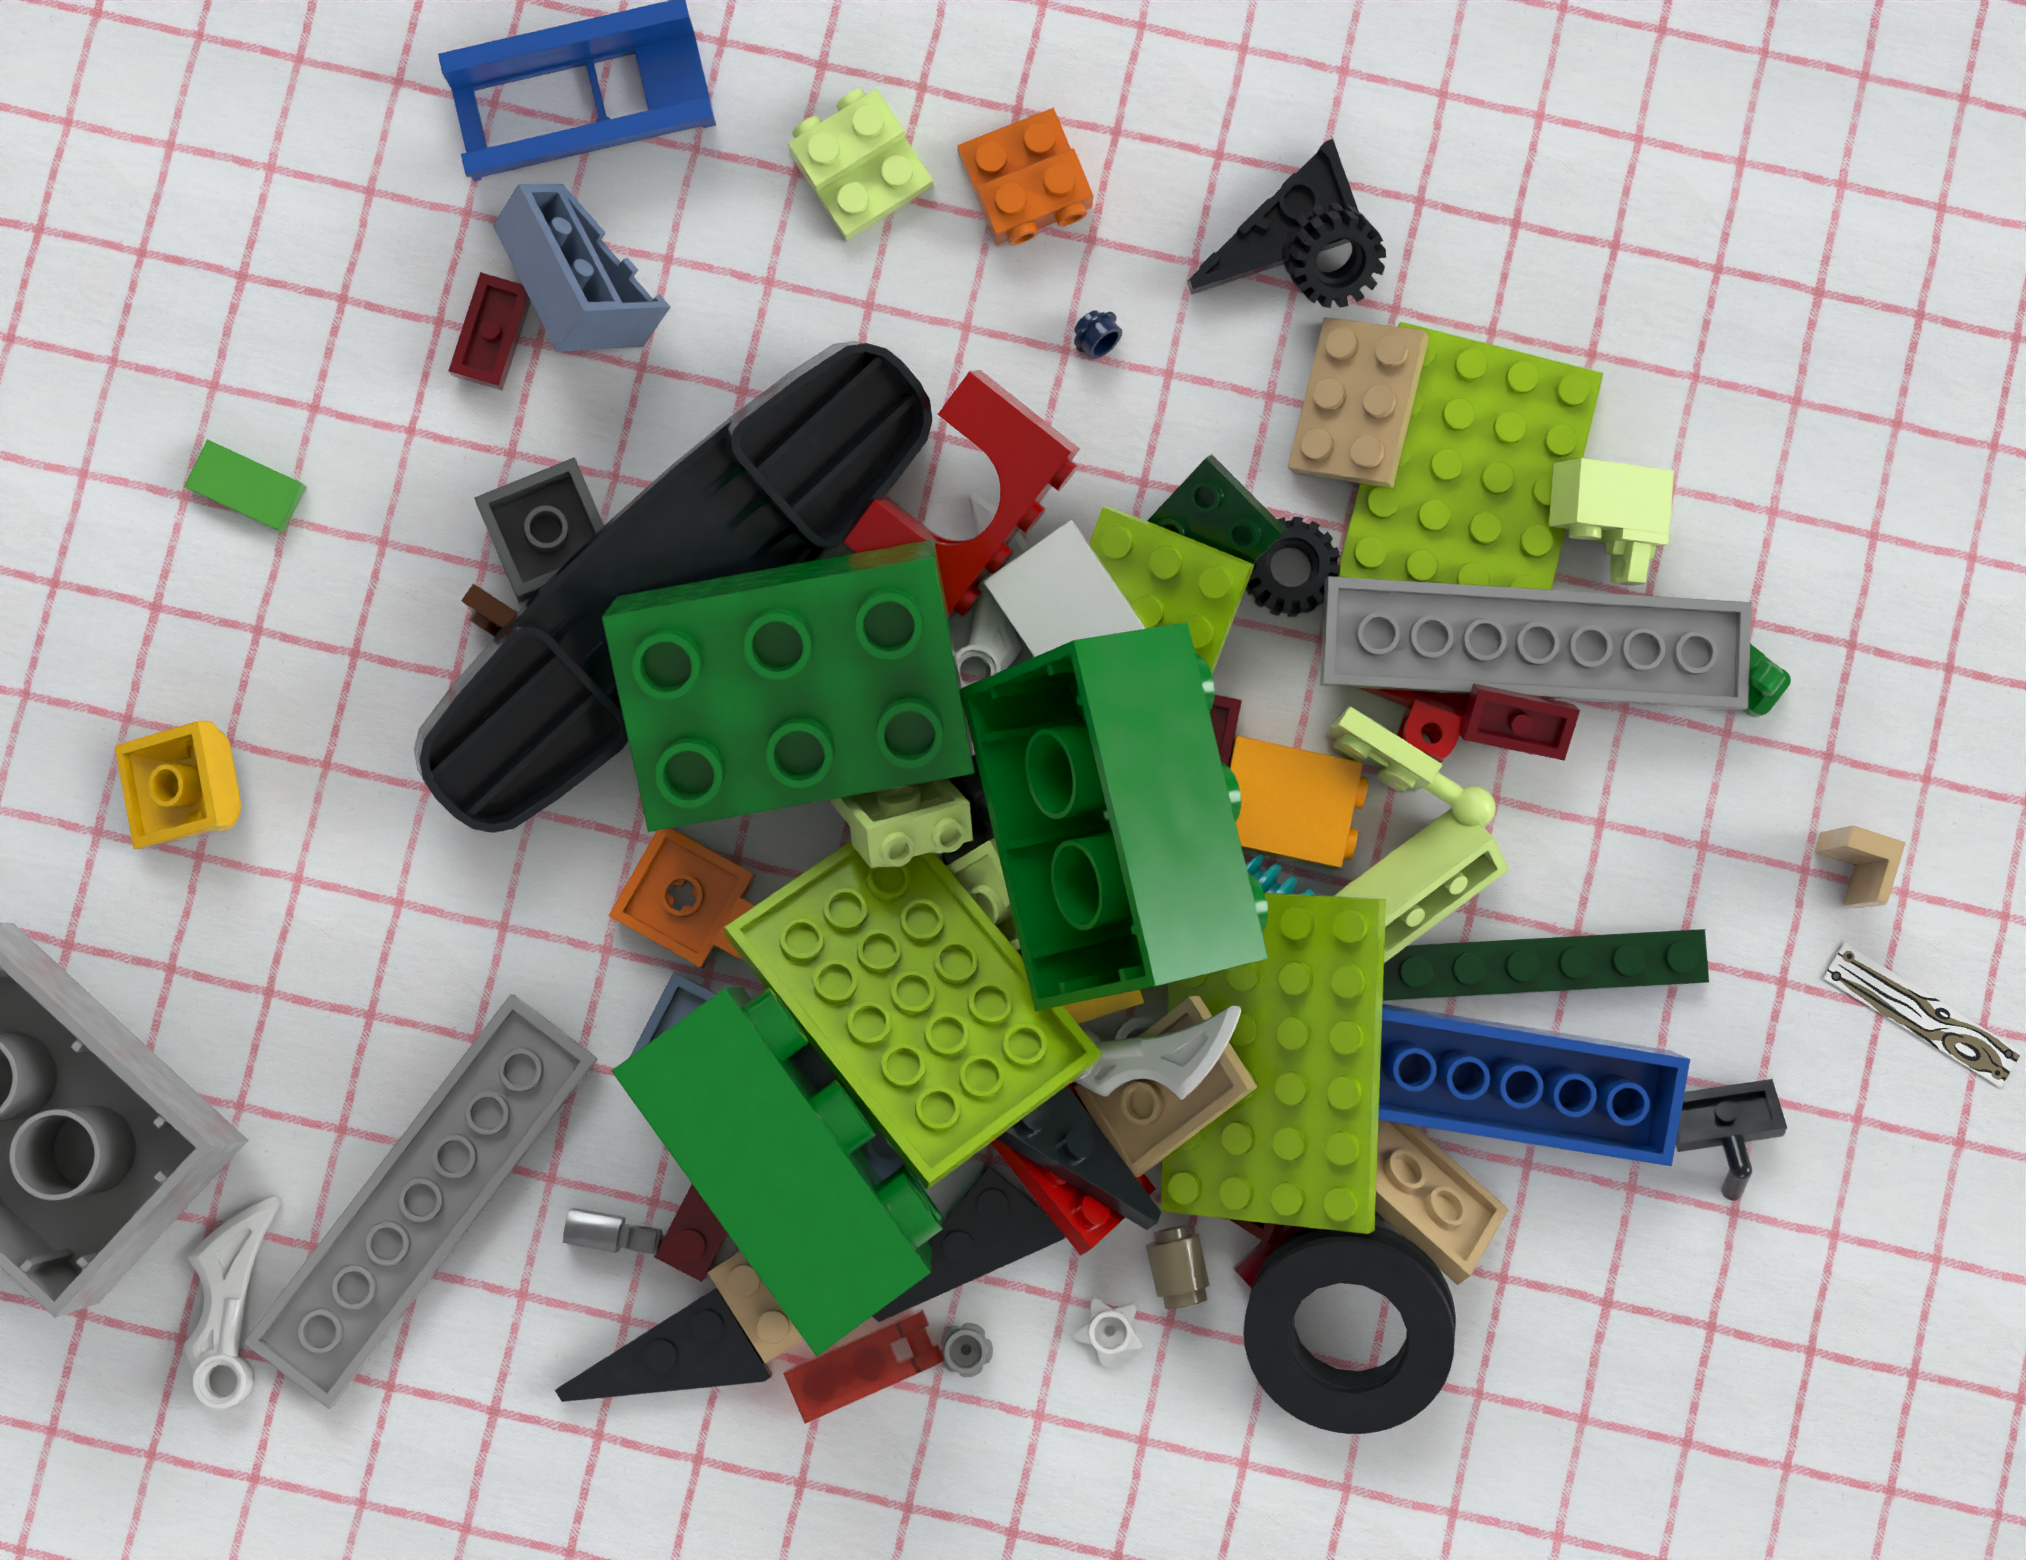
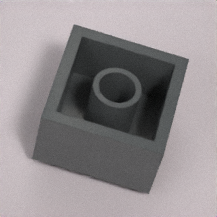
M575 457L474 497L518 603L532 598L575 553L604 527Z

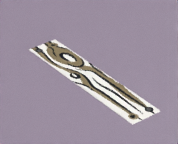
M1845 942L1823 979L2000 1088L2022 1053L2019 1049Z

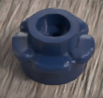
M1097 310L1084 315L1074 329L1076 334L1074 345L1079 352H1086L1091 359H1098L1110 352L1122 336V329L1115 323L1117 316L1111 311L1099 313Z

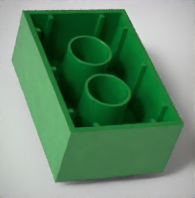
M934 539L617 596L602 616L648 832L974 774L972 740L960 692L962 686Z
M1188 622L1073 640L960 689L1035 1011L1163 985L1268 959L1262 935L1268 918L1267 900L1258 880L1247 872L1236 827V821L1241 810L1240 788L1234 773L1220 760L1209 714L1215 696L1214 680L1207 662L1203 657L1194 652Z
M743 986L724 988L611 1070V1072L817 1357L931 1273L932 1248L927 1243V1240L943 1229L939 1222L943 1219V1216L906 1165H903L886 1179H881L860 1150L861 1146L876 1136L875 1131L878 1128L838 1078L818 1091L793 1057L794 1054L807 1046L809 1041L775 993L770 988H767L751 999Z

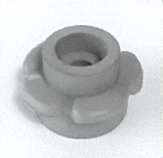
M964 1323L962 1327L952 1326L944 1333L941 1339L943 1350L940 1352L942 1364L950 1372L956 1371L962 1377H973L979 1374L983 1369L982 1366L989 1363L992 1358V1342L986 1339L984 1329L977 1324ZM965 1344L971 1347V1352L967 1355L961 1352V1347Z

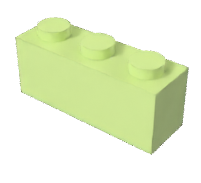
M1451 808L1404 844L1390 852L1361 876L1347 884L1334 896L1386 899L1385 963L1506 873L1509 868L1494 837L1480 824L1473 826L1460 824L1455 819Z

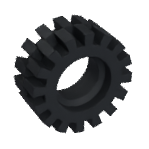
M1329 203V212H1326L1320 205L1311 208L1315 218L1309 221L1302 214L1297 219L1302 229L1298 232L1290 228L1286 235L1292 242V245H1283V255L1288 260L1283 262L1286 271L1299 290L1314 304L1317 300L1322 307L1331 308L1332 300H1334L1339 308L1348 306L1347 296L1349 295L1356 302L1365 298L1360 289L1366 285L1370 290H1373L1378 283L1372 277V274L1383 275L1385 266L1379 260L1380 258H1386V249L1380 243L1383 241L1381 235L1362 213L1359 214L1354 207L1347 204L1343 209L1338 203ZM1339 238L1351 242L1352 253L1342 267L1332 272H1323L1317 268V256L1325 245Z
M1294 516L1292 520L1285 521V517L1277 519L1287 531L1254 564L1246 586L1248 595L1252 593L1256 598L1255 604L1260 608L1264 605L1271 609V614L1277 616L1280 613H1285L1287 617H1297L1299 613L1305 612L1307 614L1313 611L1324 601L1325 579L1328 576L1338 577L1340 574L1341 565H1338L1337 562L1340 554L1338 547L1333 548L1331 544L1332 536L1328 531L1323 534L1318 530L1320 525L1316 522L1311 521L1310 524L1302 522L1303 517ZM1283 548H1296L1302 551L1309 559L1311 566L1308 580L1295 587L1280 584L1273 577L1270 568L1271 559L1277 551Z

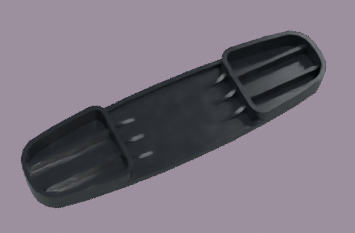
M849 341L832 344L790 371L728 418L673 463L617 513L501 629L449 688L418 729L414 746L417 770L435 799L453 817L471 829L490 833L511 830L560 799L622 751L628 742L602 620L604 613L617 596L814 561L825 548L835 547L844 542L872 502L876 499L881 500L928 441L933 421L930 399L920 381L905 363L887 348L869 343Z

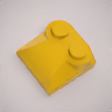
M195 721L115 745L133 850L157 846L207 832H224L232 828L237 822L241 812V799L231 745L227 736L217 729L212 721Z

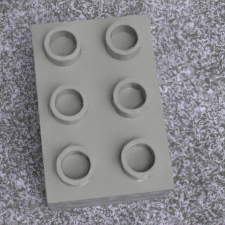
M0 922V1267L56 1318L100 1303L249 1140L14 923Z

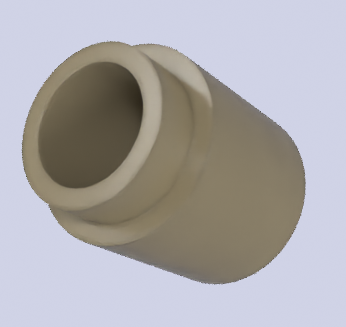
M1176 1226L1154 1232L1156 1241L1147 1244L1146 1248L1157 1297H1163L1165 1309L1182 1308L1207 1301L1205 1288L1210 1286L1199 1234H1188L1186 1226Z

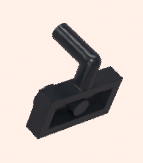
M1773 1079L1684 1093L1676 1139L1677 1152L1723 1145L1729 1171L1721 1191L1728 1200L1735 1201L1742 1197L1752 1174V1165L1745 1142L1782 1137L1787 1130V1124Z

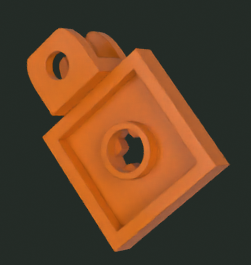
M672 828L657 830L608 916L703 969L716 947L737 958L743 959L724 936V927L756 906L745 900L744 897L757 875ZM687 881H690L694 885L692 894L697 897L693 906L684 905L678 911L673 908L675 898L669 894L670 889L673 885L683 887Z

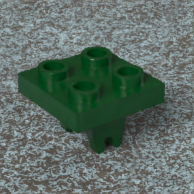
M1212 454L1199 464L1147 520L1150 523L1252 564H1255L1287 531Z

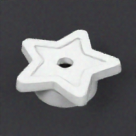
M1093 1298L1090 1302V1322L1074 1334V1339L1093 1346L1101 1367L1108 1368L1118 1353L1122 1351H1140L1143 1348V1343L1132 1329L1137 1306L1135 1304H1128L1112 1309L1098 1298ZM1107 1326L1114 1327L1115 1333L1112 1336L1105 1334Z

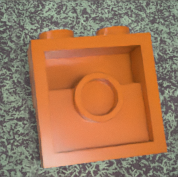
M1054 107L957 145V152L996 246L1009 241L1011 246L1025 243L1039 234L1038 229L1055 222L1060 227L1071 225L1083 219L1087 215L1086 210L1092 208L1094 195L1075 149L1070 148Z

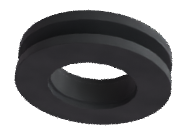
M1375 1225V1231L1369 1234L1307 1228L1289 1237L1277 1246L1261 1265L1251 1288L1244 1319L1245 1351L1252 1372L1261 1387L1276 1404L1295 1418L1311 1426L1336 1433L1366 1434L1379 1432L1401 1425L1422 1412L1441 1391L1449 1375L1454 1356L1455 1306L1449 1286L1439 1268L1423 1250L1405 1237ZM1338 1283L1363 1285L1384 1295L1397 1308L1407 1330L1406 1339L1398 1354L1382 1366L1363 1371L1336 1369L1316 1359L1300 1342L1294 1326V1319L1302 1300L1316 1289Z

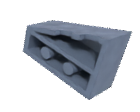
M563 184L517 185L493 227L556 351L643 347L671 306L661 295L654 297V299L634 277L638 269L628 258L620 262L601 240L605 235V231Z

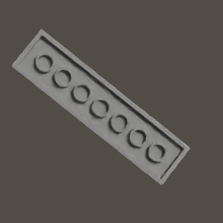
M1328 576L1325 579L1320 685L1470 694L1473 683L1547 699L1744 710L1748 708L1752 602Z
M510 994L243 1343L328 1409L333 1407L588 1074L598 1058L515 994Z

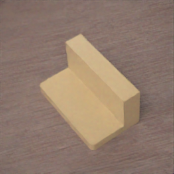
M1852 825L1820 832L1814 852L1854 865L1843 905L1855 909L1881 906L1888 903L1906 842Z

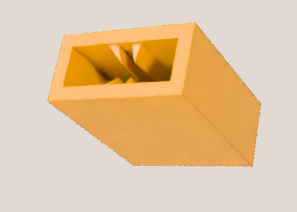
M1236 736L1233 741L1228 767L1234 773L1241 793V810L1236 821V827L1242 850L1331 870L1342 868L1343 859L1352 860L1357 842L1358 830L1350 828L1354 807L1362 809L1366 798L1368 778L1360 776L1363 763Z

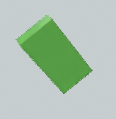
M208 439L184 485L187 489L283 534L307 487L297 480Z

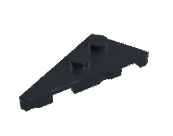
M1333 139L1325 141L1319 147L1317 153L1296 174L1293 173L1282 184L1281 188L1271 198H1268L1216 253L1213 252L1200 265L1199 270L1187 281L1191 295L1283 265V262L1288 261L1283 255V245H1292V242L1286 235L1290 228L1298 232L1302 229V226L1297 222V219L1302 214L1309 221L1315 218L1311 208L1320 205L1326 212H1329V203H1338L1343 209L1346 204L1352 206L1359 213ZM1342 238L1333 240L1325 245L1320 252L1349 243L1350 241Z
M1068 1085L996 1138L1145 1230L1158 1223L1161 1215L1160 1209Z
M988 1166L941 1223L943 1229L927 1240V1243L932 1248L931 1273L872 1317L881 1322L1063 1240L1065 1236L1045 1211L991 1166Z
M716 1287L559 1386L555 1392L561 1402L765 1382L773 1374L758 1354Z

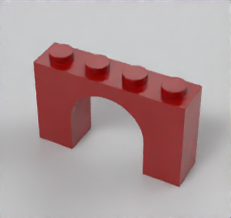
M981 370L969 371L937 415L979 447L989 457L997 471L1000 482V501L997 512L988 527L973 539L952 540L944 538L930 531L886 496L881 500L876 499L872 502L844 540L846 545L856 553L934 539L949 618L953 617L956 613L964 617L971 610L983 593L976 587L988 571L994 574L1006 564L1014 552L1008 544L1020 529L1027 534L1046 510L1040 504L1051 487L1060 491L1078 468V465L1072 460L1080 448Z

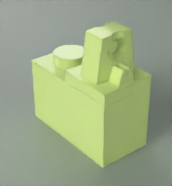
M1587 458L1554 463L1549 527L1569 529V538L1594 540V543L1606 544L1607 555H1610V583L1630 586L1645 584L1649 560L1654 558L1656 546L1669 545L1674 471Z

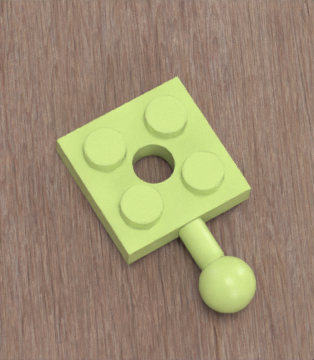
M1350 706L1342 712L1326 733L1327 737L1335 741L1332 749L1348 760L1361 762L1363 759L1378 768L1380 771L1377 778L1389 787L1401 793H1404L1407 788L1414 792L1424 788L1447 804L1452 805L1453 815L1460 824L1467 826L1480 824L1484 827L1493 819L1496 805L1493 796L1486 789L1478 786L1461 788V786L1439 773L1442 767L1441 763Z

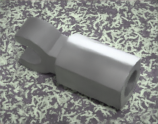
M571 1208L566 1218L563 1243L615 1253L622 1247L633 1251L654 1254V1251H657L659 1248L662 1230L625 1224L626 1217Z

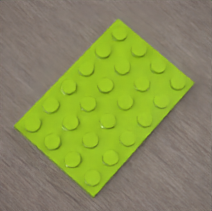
M1400 322L1397 327L1425 330L1429 340L1393 488L1358 483L1338 565H1341L1338 577L1551 590L1566 531L1564 528L1549 527L1553 464L1583 458L1603 373Z
M850 841L724 927V936L766 989L770 988L796 1021L809 1043L927 1190L1101 1059V1051L1063 1006L1035 1011L1023 958L936 853L929 852L914 856L908 863L899 867L878 866L870 868Z
M1264 892L1268 906V918L1262 935L1268 959L1168 983L1167 1014L1188 997L1198 995L1212 1016L1233 1005L1241 1007V1014L1229 1043L1257 1085V1088L1162 1159L1161 1212L1369 1234L1375 1231L1386 899Z

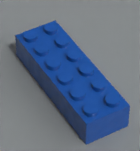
M1382 1004L1378 1120L1672 1166L1690 1058L1665 1049Z

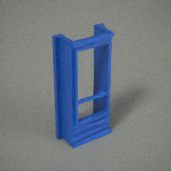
M668 0L438 54L442 74L452 89L466 153L461 154L465 175L471 177L474 182L482 180L481 177L700 126L704 128L716 126L686 0ZM635 54L648 111L610 119L606 116L594 63ZM586 65L598 114L596 123L487 148L475 91Z

